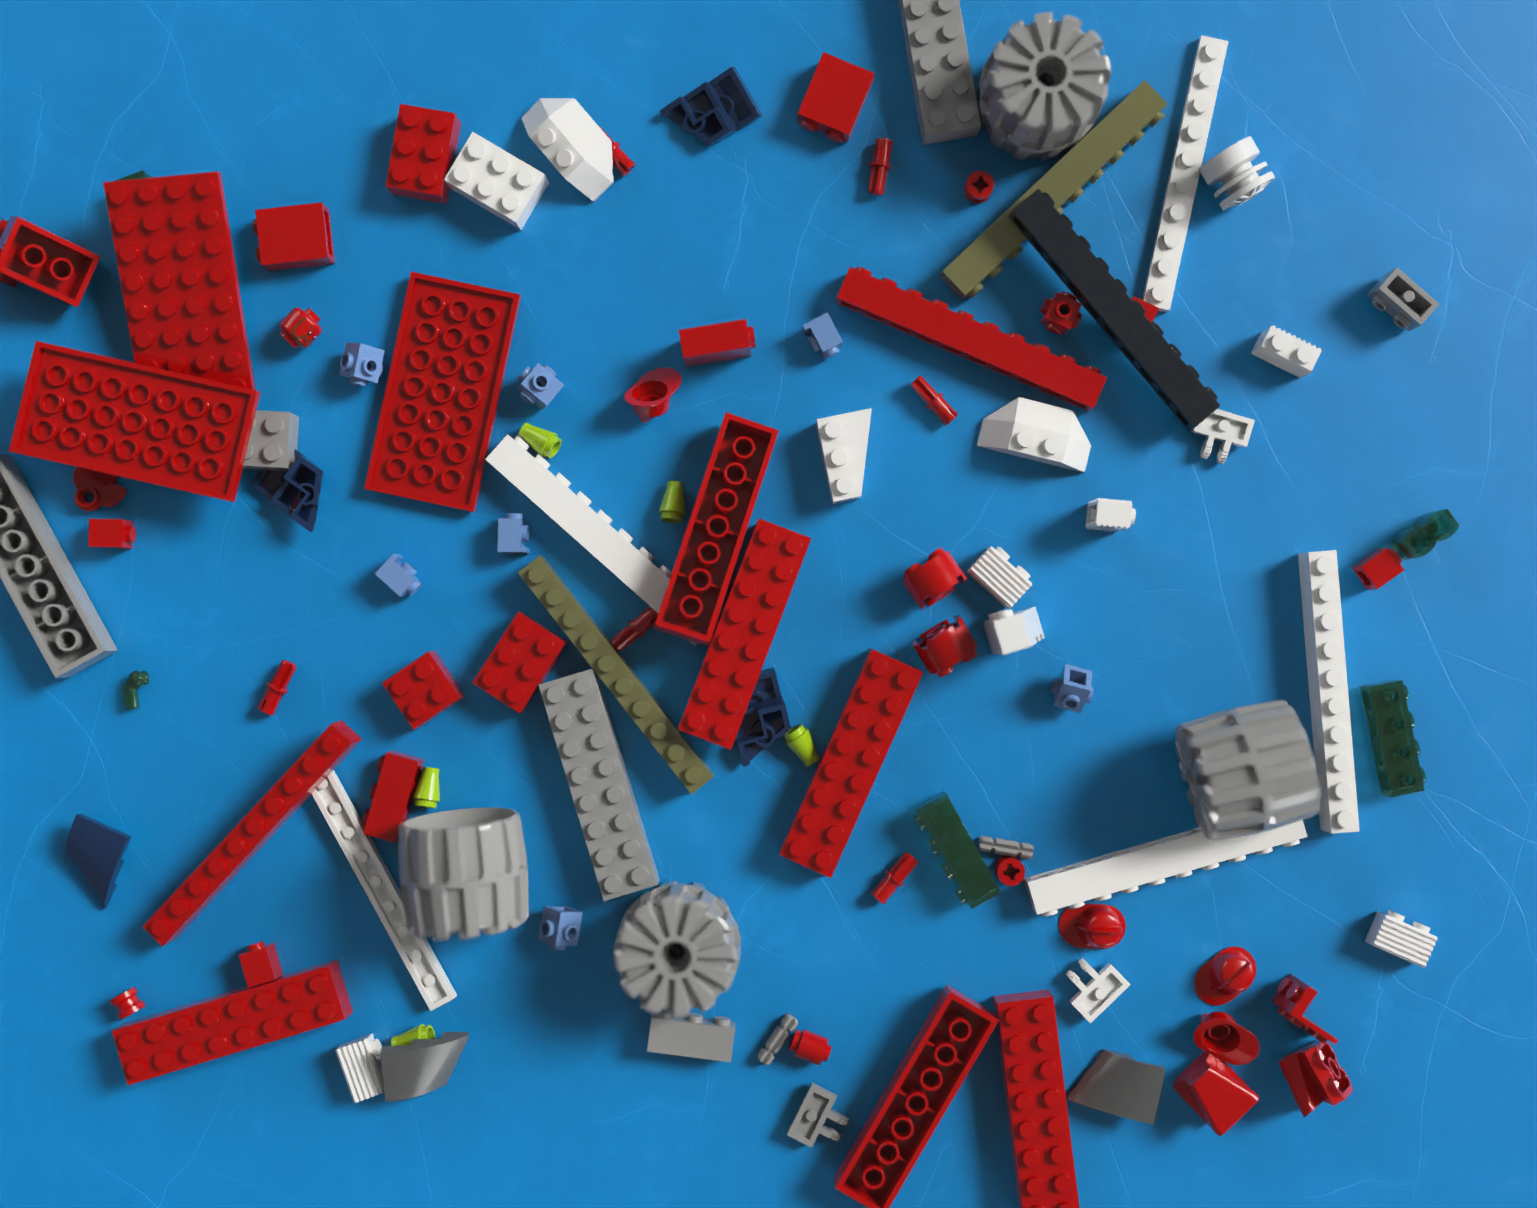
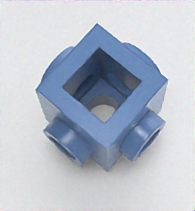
M346 343L344 354L340 359L341 369L339 375L350 378L349 383L357 386L366 387V383H378L383 371L382 361L385 350L362 343Z
M538 363L533 369L528 366L518 377L522 383L517 387V390L521 392L519 395L525 402L530 405L535 404L543 410L564 384L556 378L557 374L547 365L541 366Z
M1065 664L1059 678L1055 677L1051 685L1050 693L1054 694L1053 706L1081 713L1084 704H1089L1092 699L1094 690L1091 687L1092 671Z
M544 906L538 939L549 943V948L555 950H565L566 946H577L583 912L567 906Z

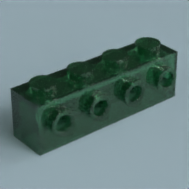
M1392 679L1361 685L1360 690L1381 794L1395 797L1425 791L1423 783L1426 781V776L1419 764L1418 755H1420V747L1418 741L1414 739L1412 728H1414L1415 722L1412 713L1408 710L1409 692L1406 685L1403 684V680Z
M943 791L916 806L915 809L918 814L914 818L921 831L927 829L931 839L927 842L935 856L940 853L945 861L941 867L948 880L954 878L959 888L954 891L962 905L968 903L970 908L973 909L999 895L1001 891L947 793Z

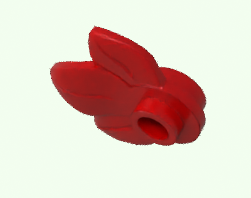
M79 467L74 471L73 482L77 488L75 502L82 510L95 511L101 506L113 507L120 503L127 494L126 488L116 485L118 476ZM93 493L94 500L89 503L87 495Z

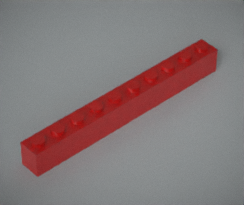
M859 266L856 269L849 268L837 295V304L1089 412L1094 409L1107 377L1101 375L1102 371L1089 365H1086L1084 368L1075 364L1076 360L1070 356L1061 354L1059 357L1050 353V348L1042 344L1035 343L1033 346L1024 342L1025 338L1019 334L1012 332L1009 335L998 331L999 327L993 323L984 321L982 324L973 320L974 316L965 311L959 310L956 313L947 309L948 305L936 299H933L932 302L922 298L923 294L914 289L908 288L907 291L896 287L897 283L884 277L881 280L871 276L872 273L865 268Z
M343 720L332 723L146 922L143 928L162 947L177 939L362 739Z

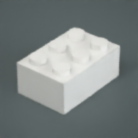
M474 132L471 133L444 179L450 189L522 230L549 184L544 173Z

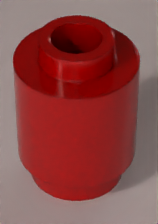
M795 1029L788 1051L793 1052L795 1057L819 1066L821 1061L826 1062L828 1060L832 1046L828 1045V1038L805 1029L802 1031Z

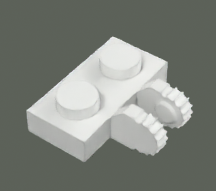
M1216 409L1197 427L1191 430L1192 433L1206 436L1200 457L1204 459L1209 457L1214 439L1222 441L1216 461L1217 463L1224 464L1231 444L1242 448L1247 447L1255 420Z
M1081 958L1078 961L1080 967L1093 978L1084 985L1080 978L1069 970L1066 975L1080 989L1069 1002L1091 1024L1131 984L1110 963L1097 973Z

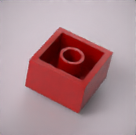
M428 651L382 683L413 730L421 728L466 697L436 651Z

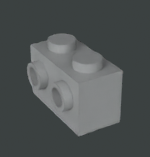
M1398 267L1386 273L1367 294L1377 309L1386 311L1393 317V322L1399 328L1408 331L1421 326L1440 305Z

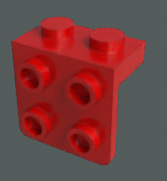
M1289 974L1287 978H1284L1279 983L1277 994L1272 1002L1280 1007L1277 1012L1323 1044L1329 1040L1336 1045L1338 1039L1303 1016L1318 992L1292 974Z

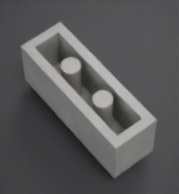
M661 1009L659 1014H652L647 1052L731 1062L736 1022H730L731 1019L724 1016H715L714 1019L703 1018L702 1014L689 1012V1015L682 1019H670L669 1011Z

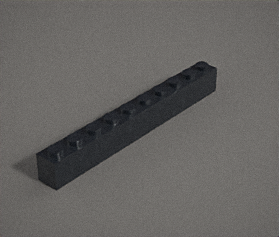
M1038 188L1008 215L1009 219L1077 300L1082 303V306L1186 430L1197 427L1220 407V404L1216 401L1218 399L1217 395L1210 387H1205L1200 382L1198 372L1191 365L1187 366L1180 358L1182 354L1179 349L1172 343L1168 344L1162 336L1164 334L1162 329L1155 322L1151 323L1144 315L1145 309L1136 300L1132 301L1127 295V288L1122 281L1114 279L1108 272L1109 267L1107 263L1100 257L1096 258L1090 250L1091 245L1087 239L1075 233L1072 229V222L1065 214L1060 215L1055 209V203L1050 195L1046 192L1042 193Z

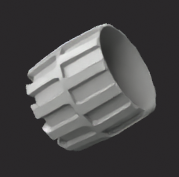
M1052 12L1036 14L1034 23L1024 25L1022 19L1010 27L1003 41L996 43L984 65L978 87L980 123L987 130L990 136L989 141L997 149L1002 148L1012 154L1014 159L1021 161L1026 159L1047 161L1054 159L1064 149H1072L1091 129L1108 94L1107 85L1111 78V63L1107 55L1100 56L1104 43L1093 30H1089L1087 33L1081 31L1082 21L1073 16L1065 15L1062 21L1053 20ZM1039 80L1049 82L1051 87L1042 85Z
M1274 700L1235 707L1180 724L1176 728L1175 745L1176 753L1180 760L1182 780L1189 783L1190 788L1186 794L1190 806L1194 805L1197 824L1199 828L1202 827L1203 835L1208 840L1218 841L1258 834L1318 814L1320 809V785L1316 765L1305 731L1297 714L1286 701Z
M486 807L441 811L416 816L399 825L400 886L407 930L409 933H414V937L423 939L433 936L432 940H447L456 933H459L460 940L478 937L480 931L487 935H494L505 932L507 929H514L527 920L529 915L528 864L521 817L516 810Z
M676 880L664 882L654 890L646 891L633 902L621 920L614 947V964L616 969L620 971V985L631 998L638 996L641 999L640 1008L650 1014H659L661 1009L669 1011L670 1019H682L689 1015L690 1009L699 1008L701 1013L714 1005L715 999L723 991L727 992L734 979L741 957V936L737 921L734 920L728 903L721 896L716 897L705 889V885L697 882L692 884H678ZM677 943L681 944L685 948L684 955L674 956L670 951V946Z

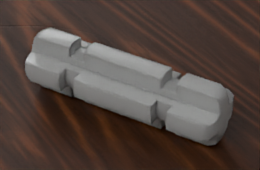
M980 836L978 849L982 852L990 853L993 851L994 854L1012 857L1019 855L1020 858L1031 859L1034 851L1033 845L1021 842L1019 844L1017 841L999 838L992 840L988 836Z
M785 1014L780 1021L781 1025L775 1028L766 1041V1047H762L757 1054V1059L763 1064L770 1065L775 1058L774 1054L780 1051L789 1038V1032H793L798 1025V1020L791 1014Z

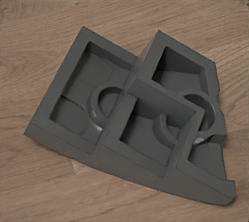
M443 1032L440 1039H413L411 1046H382L380 1058L385 1102L418 1097L446 1085L466 1045L469 1032Z
M1103 1049L1096 1057L1095 1063L1082 1075L1083 1078L1076 1087L1069 1091L1067 1099L1106 1113L1154 1125L1165 1068L1160 1065L1137 1061L1130 1054Z

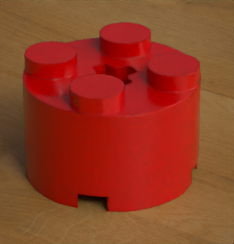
M942 547L932 552L928 556L929 559L922 566L916 563L904 572L905 575L903 576L904 580L902 583L920 610L925 609L926 602L929 606L935 604L955 590L954 585L959 583V581L963 584L968 579L950 552H944Z
M960 615L953 616L955 622L949 624L946 619L920 635L922 641L919 644L916 641L912 643L913 648L930 674H937L939 678L949 674L953 670L952 666L961 660L965 663L977 656L975 649L978 644Z

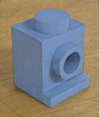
M828 312L802 326L804 335L809 332L811 334L807 338L814 352L819 351L825 360L840 352L838 348L842 347L843 341Z
M506 513V518H498L499 553L530 554V548L524 547V542L529 540V526L524 525L523 514Z
M393 553L375 575L399 597L412 596L422 586L420 580L415 576L417 571L406 561L403 564L400 563L403 557L400 554Z

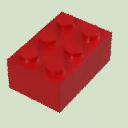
M400 104L385 185L392 195L447 204L450 188L444 179L455 162L461 122L455 113Z
M11 216L0 238V273L70 306H79L101 256L18 216Z
M518 612L472 683L518 713L525 712L538 692L539 685L543 684L569 644V641L524 612Z

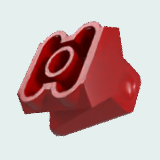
M1316 1040L1282 1057L1278 1061L1303 1117H1306L1322 1102L1333 1106L1342 1102L1353 1091L1348 1075L1340 1067L1335 1052L1328 1042L1323 1044Z
M1205 1051L1175 1079L1172 1087L1218 1136L1225 1134L1259 1100V1096L1226 1062Z

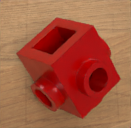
M1056 292L1052 298H1046L1040 310V313L1044 314L1040 324L1044 325L1052 333L1065 335L1071 327L1076 329L1083 315L1079 312L1082 303L1077 302V298L1068 292ZM1059 308L1068 312V314L1062 315L1059 312Z

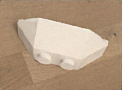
M540 98L522 117L531 140L561 175L590 200L595 202L614 183L612 174V141L576 99Z
M1018 397L983 419L977 442L978 447L1082 473L1085 472L1091 444L1073 410Z

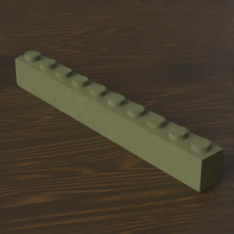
M1144 80L942 271L940 278L962 301L968 295L971 299L983 289L984 286L981 283L988 276L991 279L995 278L1004 269L1001 264L1008 257L1014 260L1024 250L1021 245L1027 239L1009 219L1008 215L1012 210L1039 188L1042 193L1046 192L1050 195L1055 203V209L1061 215L1064 212L1061 207L1067 201L1073 204L1084 193L1082 187L1090 182L1093 185L1104 174L1102 170L1104 166L1108 163L1113 166L1125 154L1122 149L1128 144L1133 147L1145 135L1142 131L1148 125L1153 128L1165 116L1162 111L1168 103Z
M538 556L520 570L518 574L691 795L711 780L715 775L684 734L678 730L676 724L622 655L612 646L608 637L546 558Z

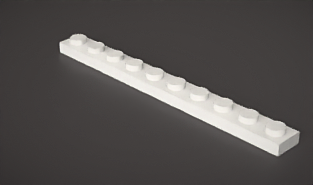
M1203 35L1198 40L1142 297L1143 301L1158 307V311L1163 312L1170 311L1200 175L1199 168L1203 161L1229 42Z
M333 770L312 793V796L428 1008L432 1011L454 999L457 994L427 939L414 937V933L408 932L402 893L372 838L369 835L363 834L365 826L362 825L361 818Z

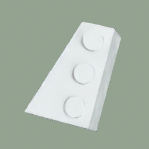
M872 408L816 420L832 504L852 501L861 497Z
M1035 606L1014 613L1012 609L989 614V620L983 622L992 654L1004 655L1025 649L1045 638Z

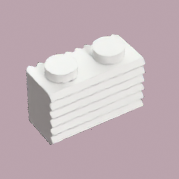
M1275 325L1261 332L1251 354L1299 378H1303V376L1310 374L1321 353V348L1316 349L1315 345L1311 346V343L1306 344L1305 340L1296 339L1295 335L1286 334L1285 330L1276 329Z
M1102 498L1092 500L1087 505L1085 527L1088 530L1093 529L1094 531L1098 529V531L1104 530V532L1109 530V532L1114 531L1115 533L1126 530L1135 523L1136 509L1132 508V501Z
M990 546L966 572L1006 609H1010L1032 586V583L1028 580L1031 576L1021 566L1018 565L1015 568L1007 561L1010 556L998 546L994 549Z
M1388 910L1387 914L1377 911L1365 942L1425 968L1437 941L1436 936L1429 934L1431 928L1416 921L1413 922L1412 926L1404 923L1405 917L1391 910Z
M372 1033L341 1044L335 1050L354 1103L384 1093L380 1058L382 1045L378 1039H374Z

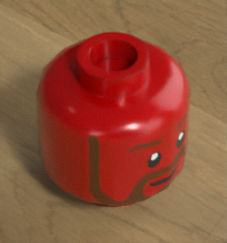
M295 307L279 323V327L282 330L279 334L295 349L298 347L306 349L321 335L322 329L318 324L321 319L310 308L304 311L299 307Z

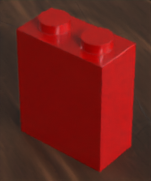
M823 52L798 111L797 122L801 123L800 126L810 132L818 130L825 133L826 137L834 142L841 143V141L848 143L873 84L875 73Z
M322 202L255 210L256 219H253V230L255 235L258 236L259 247H256V257L258 263L268 271L335 264L329 209Z
M746 319L679 330L686 367L751 356V348H756L753 326L747 327Z

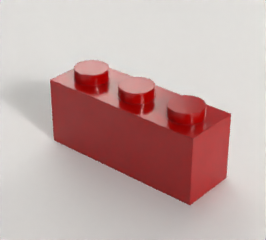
M393 750L386 752L385 756H381L377 771L380 772L378 783L374 782L369 796L373 799L371 808L365 811L362 819V825L365 826L363 834L394 843L399 841V825L408 819L413 801L412 797L418 784L424 759Z

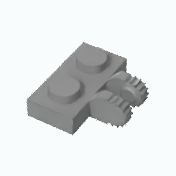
M811 1082L787 1130V1136L811 1148L818 1134L831 1140L839 1141L841 1134L837 1130L823 1125L826 1118L844 1126L849 1121V1118L831 1109L837 1095Z

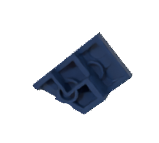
M730 67L710 82H704L686 96L677 98L660 110L663 116L668 117L708 146L725 139L763 116L735 67Z
M295 450L296 460L288 471L262 469L250 486L270 499V502L290 515L289 517L308 531L313 532L324 472L306 456Z
M774 667L760 672L735 738L743 767L748 766L756 755L762 750H767L775 739L782 737L791 729Z
M80 813L75 816L67 838L64 863L98 905L105 909L117 886L114 882L124 863L122 857L132 836Z

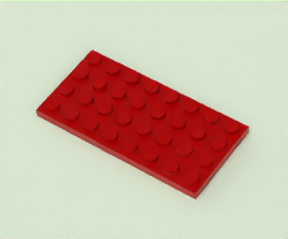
M221 172L103 182L135 363L256 390Z
M411 272L364 489L470 512L476 511L486 464L485 459L488 455L521 301L520 294Z
M36 341L9 451L235 502L261 392Z

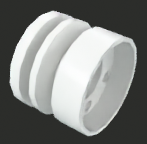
M1251 136L1223 150L1199 168L1208 186L1220 181L1223 184L1214 193L1216 199L1227 193L1229 194L1219 204L1222 210L1247 202L1261 193L1275 179L1272 171L1260 177L1258 176L1260 172L1268 167L1266 162L1255 166L1251 164V161L1260 154Z

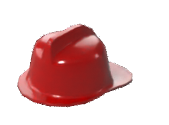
M673 368L654 369L642 376L625 393L624 399L628 404L632 405L640 421L646 423L651 418L659 417L668 411L670 396L680 386L682 377Z
M1085 903L1084 906L1079 908H1067L1059 920V930L1063 939L1070 945L1079 948H1111L1121 941L1126 929L1125 918L1122 913L1114 906L1106 904Z
M1237 946L1225 948L1205 963L1197 972L1194 983L1198 996L1206 1003L1212 1005H1224L1232 1001L1248 989L1254 981L1257 971L1256 962L1252 955L1244 948Z
M1225 1012L1203 1013L1201 1023L1194 1031V1042L1197 1047L1232 1065L1250 1063L1257 1057L1260 1051L1256 1036L1238 1025L1234 1018Z

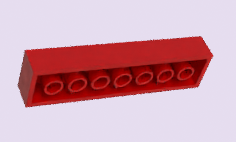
M727 412L725 413L653 629L706 647L710 643L779 430Z
M760 518L758 519L678 727L679 731L726 749H732L811 541L810 537Z
M874 649L869 650L781 845L779 855L829 878L832 877L923 675L922 671Z
M338 959L282 975L276 980L249 988L246 986L124 1023L114 1029L112 1034L127 1085H131L345 1020L353 1013Z
M946 984L834 1175V1185L837 1190L868 1208H889L997 1025L999 1019L993 1011Z
M1048 989L993 996L995 1014L999 1019L996 1026L1019 1208H1080L1054 996Z

